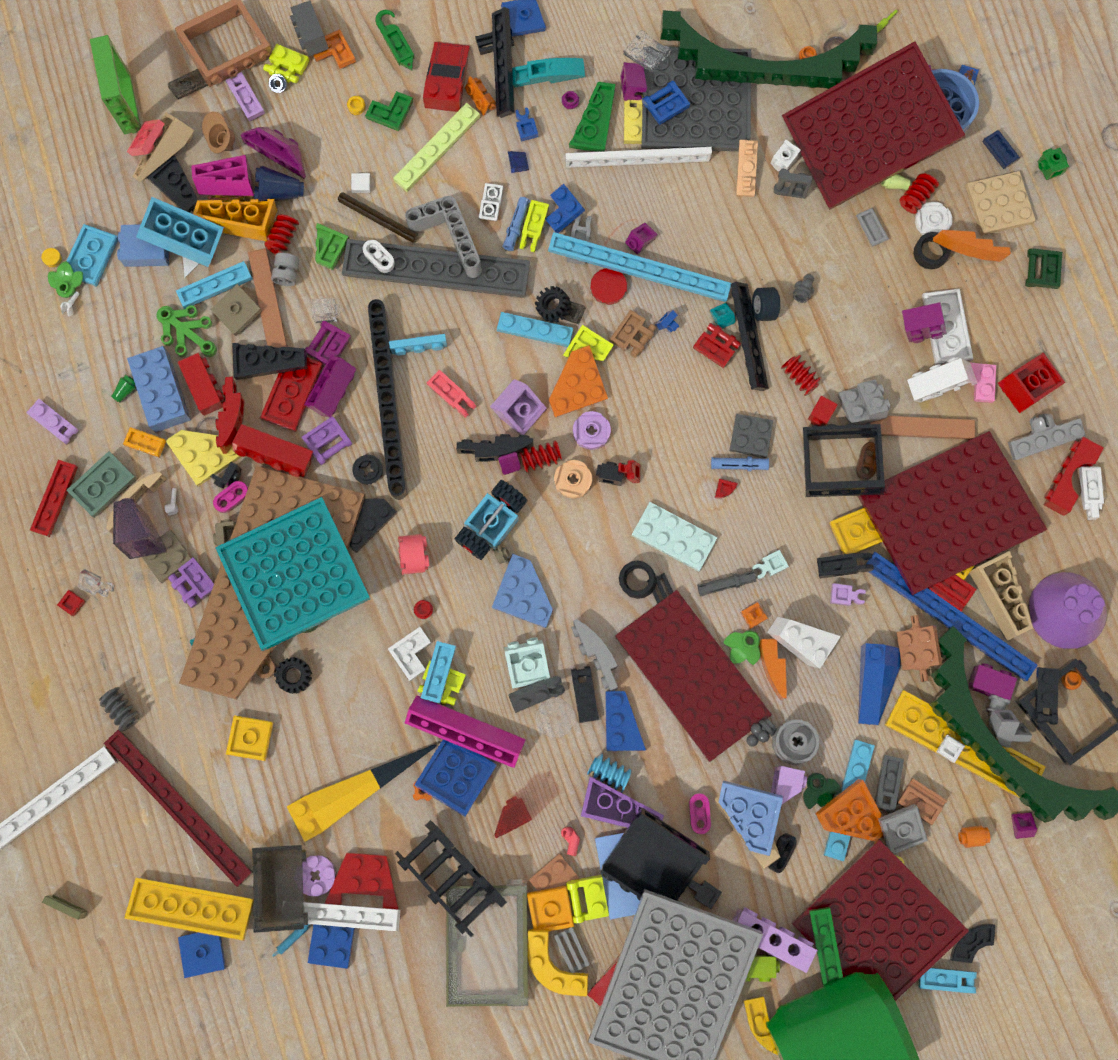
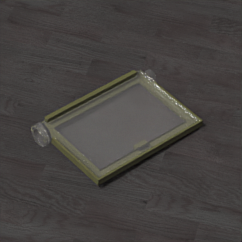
M507 879V885L493 886L507 903L502 908L496 902L493 905L490 904L468 926L469 930L474 934L472 937L466 932L462 935L454 926L457 922L446 911V1007L512 1006V1010L518 1011L524 1010V1006H528L527 879ZM452 886L446 892V904L450 908L472 886ZM484 890L478 891L455 914L462 921L486 898L485 895L487 893Z

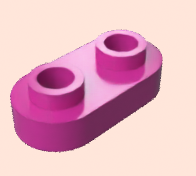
M241 481L233 482L215 496L213 500L214 508L220 513L231 511L244 501L248 490L246 484ZM242 489V494L237 495V491ZM223 501H227V505L225 507L221 506Z
M695 794L689 800L690 825L695 833L705 834L711 828L710 804L705 795ZM697 800H700L702 802V806L700 808L696 807L695 802ZM699 820H702L704 822V826L702 828H699L697 826V822Z

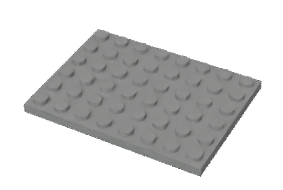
M644 889L588 1038V1043L636 1060H715L763 936L762 931Z

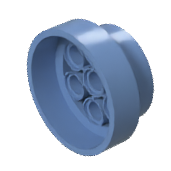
M949 69L932 70L935 79L965 133L975 119L979 109V97L976 88L968 78L956 71Z

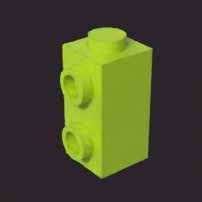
M755 955L745 982L751 981V978H759L760 982H771V978H776V973L780 972L779 960H776V957L773 955Z

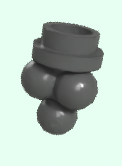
M806 274L803 277V281L795 283L793 298L797 302L806 303L814 294L812 286L814 276L812 274Z
M767 718L753 724L751 732L754 735L747 737V744L754 747L758 744V741L762 743L767 742L770 736L774 735V732L777 730L776 727Z

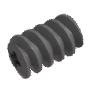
M116 687L107 691L100 697L99 701L100 706L105 707L104 711L110 713L109 718L111 720L115 719L114 724L119 726L118 730L124 732L139 721V718H135L138 712H130L134 706L126 707L129 700L122 701L124 693L117 695L116 693L120 688Z

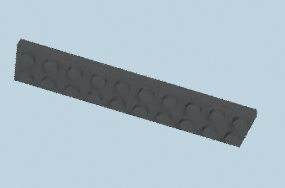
M347 239L342 268L343 276L525 298L530 267V261L478 255L482 273L476 278H470L465 273L457 252L380 243L392 255L395 263L394 268L390 272L383 273L365 257L363 245L367 241ZM374 249L370 251V253L376 252ZM384 262L382 265L387 266L388 262Z

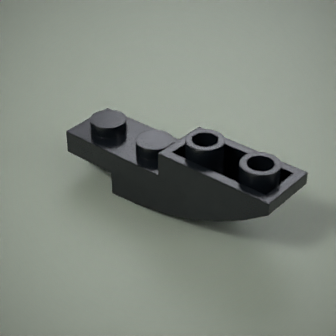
M500 434V436H495V443L488 440L476 443L469 439H463L461 442H457L456 450L457 454H474L476 462L499 461V457L513 452L519 455L520 452H524L525 448L529 450L534 445L533 438H530L528 435L511 437L509 434Z

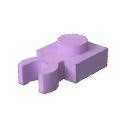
M833 583L830 604L850 606L851 601H854L855 604L862 605L865 601L859 600L857 596L858 594H865L866 591L859 589L854 592L850 585Z

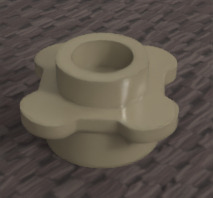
M497 545L498 549L494 550L499 564L505 562L508 564L510 554L507 548Z

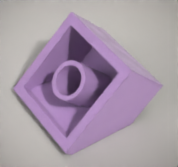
M515 379L490 406L500 419L520 435H524L547 409L525 383Z
M784 766L775 767L771 793L782 795V804L800 793L802 788H805L807 776H804L805 771Z

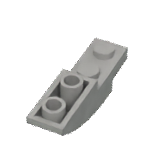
M574 620V626L571 629L575 638L579 637L581 641L579 648L582 655H586L588 659L596 657L593 661L597 671L601 670L603 674L601 681L604 688H608L609 691L616 690L618 686L611 670L616 669L617 664L611 652L593 630L581 621Z

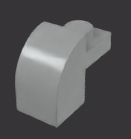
M1011 710L992 711L988 726L1002 746L1010 748L1012 741L1030 742L1032 734L1023 723L1019 722Z

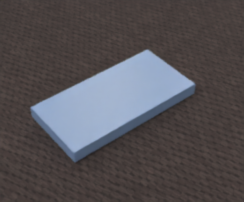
M624 833L595 838L600 870L602 864ZM601 873L610 920L635 915L640 903L636 895L632 892H625L618 883L607 880L603 873Z

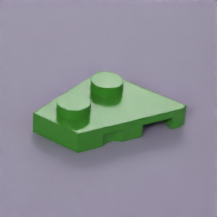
M317 223L315 261L319 265L334 270L346 247L347 239L350 238L345 234Z

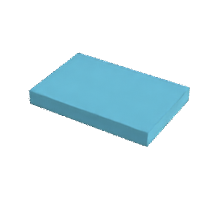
M83 224L67 258V262L70 263L74 272H83L82 282L97 287L118 242V236Z

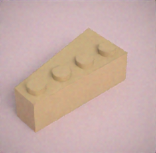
M1010 551L970 571L972 579L1007 641L1033 628L1026 603L1022 599L1021 594L1023 592L1021 586L1018 585L1016 579L1017 572L1010 559L1012 558Z

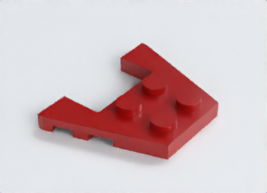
M346 853L324 904L341 905L343 893L383 896L382 908L399 910L388 857L385 855Z

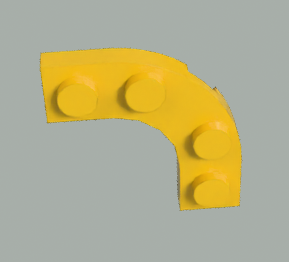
M529 929L528 962L536 979L544 987L555 993L587 996L589 973H571L557 968L549 955V930Z
M764 996L743 1000L748 1025L753 1036L764 1048L778 1055L766 1026V1022L770 1020Z

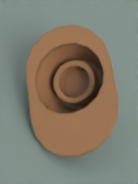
M215 111L208 113L202 122V130L210 150L218 154L227 150L232 151L235 142L234 132L228 127L222 114Z

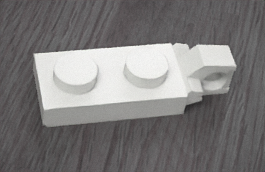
M1080 467L1079 475L1083 510H1087L1088 520H1096L1099 518V510L1102 509V504H1104L1101 468Z

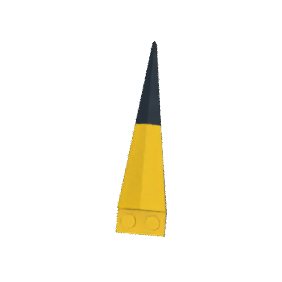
M436 744L306 795L286 806L304 842L326 831L359 804L436 748Z

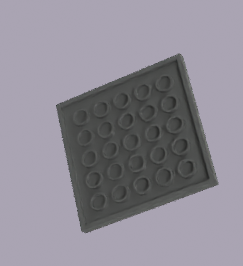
M644 46L643 67L647 90L643 92V97H649L666 87L667 83L673 80L689 101L690 107L659 125L648 108L642 103L641 149L711 147L712 151L738 152L739 140H751V83L695 79V60L685 61L678 59V47ZM723 48L738 55L751 58V49ZM672 92L668 93L667 95H665V96H663L662 98L658 99L657 101L653 102V104L655 105V104L659 103L660 101H662V100H664L665 98L669 97V96L672 95L673 93H672Z

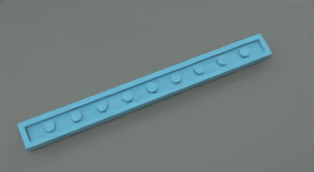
M553 232L548 252L723 302L727 301L731 287L730 282Z

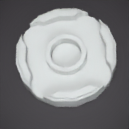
M929 202L925 203L916 213L915 225L922 235L928 232H940L950 229L953 217L951 211L948 208L946 209L943 204Z

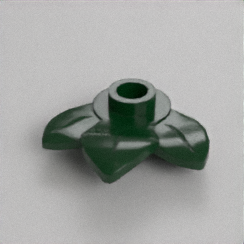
M812 773L807 778V788L803 793L804 804L808 809L813 808L816 804L822 808L833 799V794L842 791L841 787L834 779L825 778L820 773ZM814 779L819 780V786L813 785Z

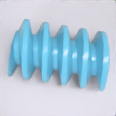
M600 754L597 758L595 757L587 772V775H589L593 771L594 779L601 775L600 782L602 783L608 779V786L615 783V790L622 786V792L631 776V769L624 772V765L617 769V762L615 761L610 765V758L603 761V754Z

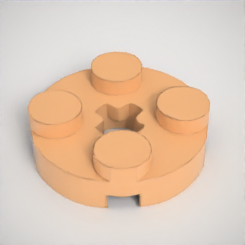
M569 460L560 465L554 475L556 490L567 498L583 497L589 491L592 484V474L585 463L578 460ZM576 475V479H578V482H574V484H571L570 480H568V477Z

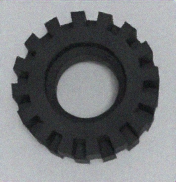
M550 286V290L547 287L544 288L546 291L544 293L541 290V297H536L539 302H535L537 306L535 308L538 313L550 323L554 321L556 323L559 322V318L564 320L563 316H568L569 314L567 310L571 311L569 296L557 286L556 288ZM554 299H559L558 306L553 310H548V304Z
M286 658L275 669L277 671L274 673L276 684L279 685L280 689L291 694H297L300 691L306 690L305 688L309 687V682L312 681L310 666L299 658ZM292 668H297L301 673V677L296 683H290L286 678L288 670Z

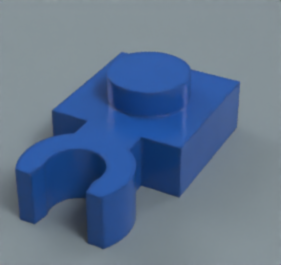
M525 108V115H520L519 111L516 110V119L519 121L516 122V127L521 142L537 138L538 131L534 118L529 119V109Z

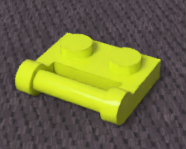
M602 875L571 880L566 883L567 889L570 890L574 923H582L587 920L609 916ZM579 887L584 888L588 912L582 913L577 889Z

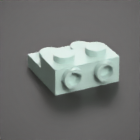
M537 637L529 638L526 640L527 643L519 644L518 641L510 642L507 644L508 647H504L512 689L532 685L543 679L550 678L543 641L538 640Z

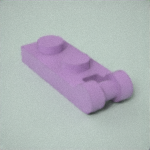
M242 72L238 73L233 79L225 80L249 122L265 114Z
M40 399L26 412L66 445L70 442V437L73 434L76 435L79 431ZM65 427L68 428L63 434L61 433Z

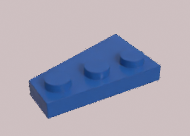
M606 691V751H646L626 692Z

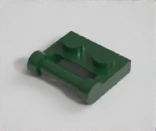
M1028 249V277L1025 280V286L1059 289L1061 285L1063 252ZM1037 257L1041 258L1040 279L1035 278Z

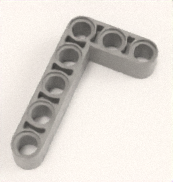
M445 196L406 211L405 218L408 228L414 232L446 223L465 273L470 278L480 276L482 273L480 258L454 197Z

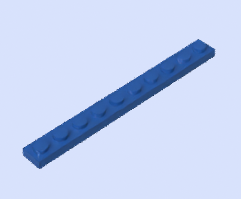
M874 552L872 559L867 561L866 564L874 566V570L869 571L870 574L947 628L954 626L967 639V642L1023 681H1028L1038 666L1036 663L928 588L912 595L898 568L878 553Z

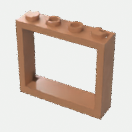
M230 0L175 27L179 41L209 87L217 83L220 84L223 80L234 77L239 72L250 69L261 61H265L272 53L270 44L241 0ZM242 15L261 45L208 71L189 40Z

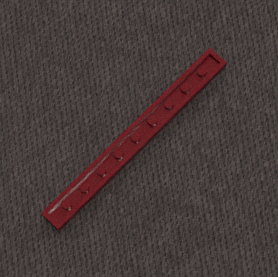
M117 730L103 743L236 887H239L253 873L123 732Z

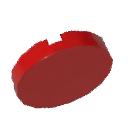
M607 268L599 270L591 279L590 290L592 296L596 301L606 305L618 303L623 299L627 290L626 278L618 271Z

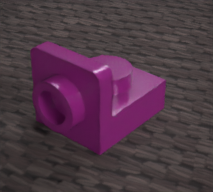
M644 222L630 232L625 243L636 254H639L645 245L656 239L658 234Z

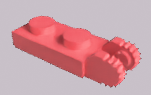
M438 370L426 383L463 417L466 418L469 414L459 405L462 400L473 410L476 408L475 403L467 397V394L441 370Z

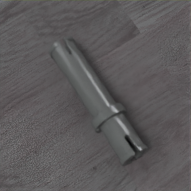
M754 570L698 584L697 588L701 597L730 588L737 589L742 585L757 581Z

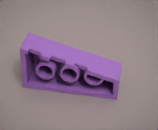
M589 777L581 817L628 828L641 808H644L662 821L664 815Z

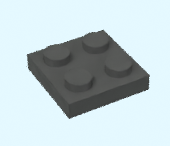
M736 414L729 451L767 458L773 420Z

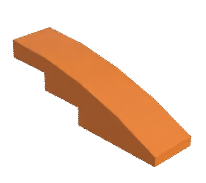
M942 230L933 237L934 242L949 250L982 260L1001 262L1011 254L1010 247L993 246L992 239H976V234L972 231Z

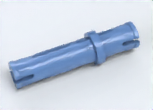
M519 197L502 245L505 250L513 251L516 240L520 237V229L530 204L528 198Z
M752 456L747 458L711 457V469H743L749 472L752 470H769V458H752Z

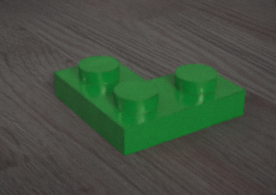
M396 91L389 106L372 100L365 117L368 120L399 131L413 103V97Z

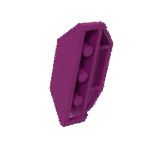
M256 127L242 132L240 136L244 144L303 179L306 177L302 155L295 140L287 139L280 131L276 129L273 131L268 127Z

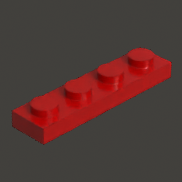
M58 459L30 531L47 537L51 536L68 494L67 489L72 484L78 466Z

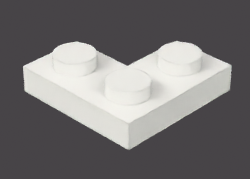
M421 627L388 648L409 681H412L426 670L415 655L431 644Z

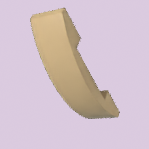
M160 472L141 479L130 487L114 506L106 529L115 535L128 522L123 515L148 488L155 492L167 478Z

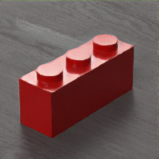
M196 353L178 361L201 414L205 416L223 408L222 401L225 399L221 390H217L215 387L217 381L213 373L210 374L207 369L210 365L206 357L202 358L199 353Z

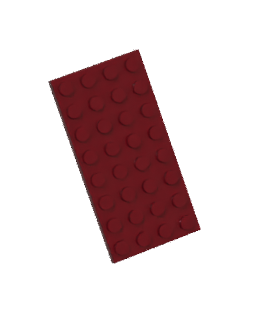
M678 590L674 591L615 635L616 639L708 762H711L748 734L753 724L765 718L768 719L772 715Z

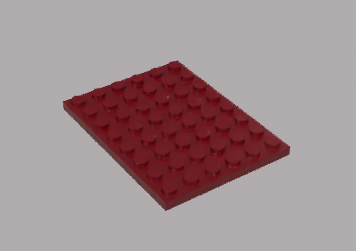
M916 41L782 115L797 147L801 150L800 153L829 210L966 137Z
M990 431L886 479L884 495L857 496L912 595L1048 530Z

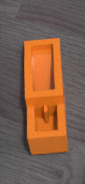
M761 639L759 643L760 656L766 677L778 698L784 700L787 698L786 659H778L776 639Z

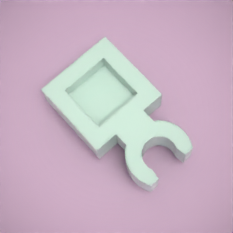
M778 550L762 558L764 564H756L752 567V570L760 569L762 573L756 578L762 579L766 572L773 576L789 566L781 551Z

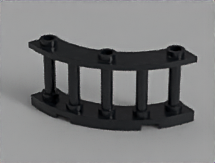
M430 820L425 824L429 830L428 836L405 858L397 851L395 855L400 859L397 863L404 871L409 869L430 892L428 897L436 905L439 902L457 922L454 926L462 935L466 932L472 937L474 934L469 930L468 926L490 904L493 905L496 902L502 908L507 901L481 876L466 857L454 847L455 845L438 826ZM438 840L444 847L442 849L443 852L426 869L418 874L410 863L433 841L436 842ZM453 857L460 864L457 867L458 870L434 891L425 880L443 862ZM469 874L475 880L472 883L473 886L449 908L440 897L463 875ZM484 890L487 893L485 895L486 898L461 921L455 913L478 891Z

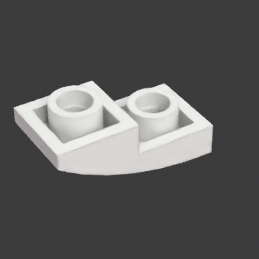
M485 183L479 219L497 221L503 186Z

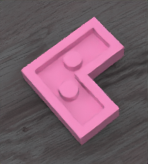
M971 363L978 383L974 385V401L993 403L995 401L996 365Z

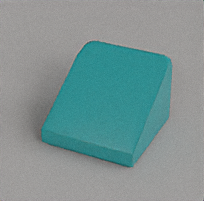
M727 303L710 309L716 325L722 329L736 322L734 312Z

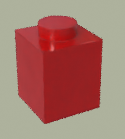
M821 395L807 420L811 421L812 425L826 426L838 404Z

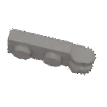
M579 215L572 227L571 237L589 242L592 216L586 218V227H580L581 217ZM567 257L568 263L585 265L583 261Z

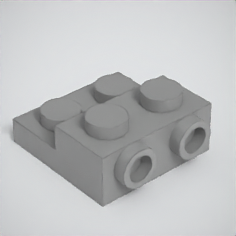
M876 379L859 383L857 388L842 391L838 394L849 423L861 425L885 419L890 410L889 400L883 398L882 384H877Z

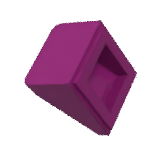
M515 452L498 458L503 475L521 469L517 453Z
M1032 812L1011 815L1016 839L1030 838L1036 835L1037 827Z

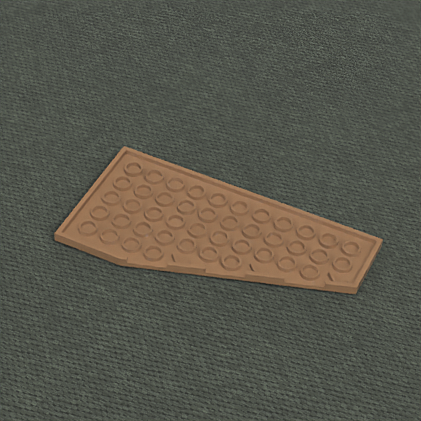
M256 466L230 540L322 497L348 550L365 494ZM222 563L179 684L237 700L252 680L253 675L276 646L261 651Z

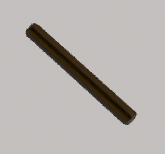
M344 192L339 194L338 202L412 243H415L418 239V234Z

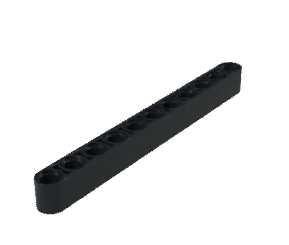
M374 299L368 304V314L387 482L391 496L396 500H401L407 495V483L392 354L389 345L388 319L384 303L379 299ZM375 308H381V309H382V310H381L380 312H378V313H374V312H373ZM378 325L384 326L382 330H375ZM379 343L386 344L383 348H377ZM383 360L388 361V363L385 366L379 365V363ZM384 378L390 379L387 384L381 383ZM385 396L392 397L389 402L383 401ZM387 414H394L391 420L385 419ZM389 432H396L394 438L387 437ZM391 450H398L396 456H389ZM394 468L401 469L397 475L391 474V471ZM396 486L403 487L400 493H394L393 489Z

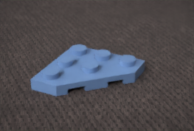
M512 554L492 608L546 628L553 609L531 560Z
M723 781L719 804L725 809L735 829L746 842L745 844L752 852L770 856L783 796Z

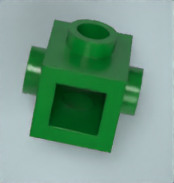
M1061 148L1045 150L1037 161L1038 168L1043 172L1046 180L1063 175L1069 167L1067 157Z

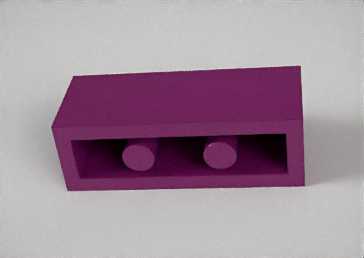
M330 356L304 405L321 416L331 418L337 410L340 399L344 397L348 384L353 380L356 368L341 357Z

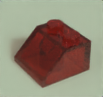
M515 796L505 801L507 805L502 809L494 834L496 839L533 820L523 798L518 799Z

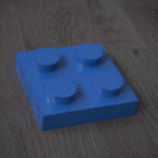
M314 924L307 963L348 969L355 928Z

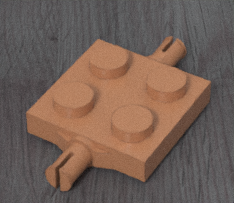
M919 615L910 616L912 628L897 632L902 670H919L921 682L929 681L927 669L942 665L936 626H920Z

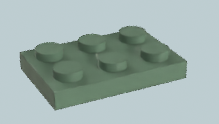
M108 451L71 485L67 492L95 518L137 478Z

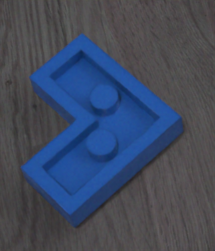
M562 184L550 195L559 208L545 219L556 233L562 231L585 211L565 184Z

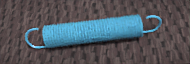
M302 923L276 947L278 950L276 952L283 954L309 929L308 925Z

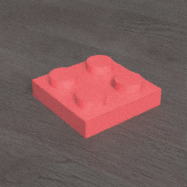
M159 119L145 121L127 152L132 156L151 153L154 149L155 140L163 133L162 128L165 123Z

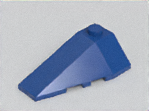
M865 643L861 646L858 724L879 725L900 669L899 648Z

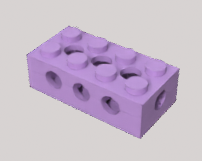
M744 907L743 911L739 908L737 909L732 921L749 927L757 924V930L762 931L763 936L758 948L805 973L808 972L817 952L816 949L812 948L814 943L800 936L798 939L793 938L795 933L783 927H780L779 930L776 929V923L764 917L759 920L757 918L758 914ZM772 934H775V941L770 943V936ZM794 944V949L788 952V947Z

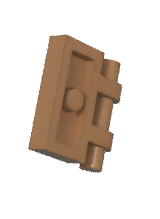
M630 309L611 336L610 342L624 351L630 345L633 347L630 355L636 358L645 349L644 345L654 336L653 332L656 326L650 324L648 328L644 327L646 319ZM639 332L642 334V337L639 341H636L634 338Z

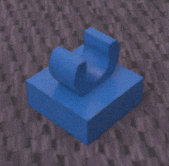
M674 310L668 311L655 326L659 330L666 328L669 332L675 331L679 327L674 321L678 315Z

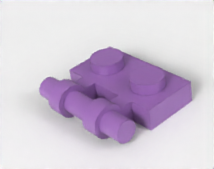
M194 557L178 569L182 576L177 578L175 574H172L168 577L173 589L178 590L182 596L181 599L184 603H188L191 608L197 605V602L194 600L196 595L203 600L211 594L214 582ZM185 582H188L192 587L189 592L184 587Z

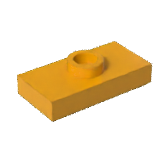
M132 427L129 428L123 445L158 458H160L166 444L165 439Z

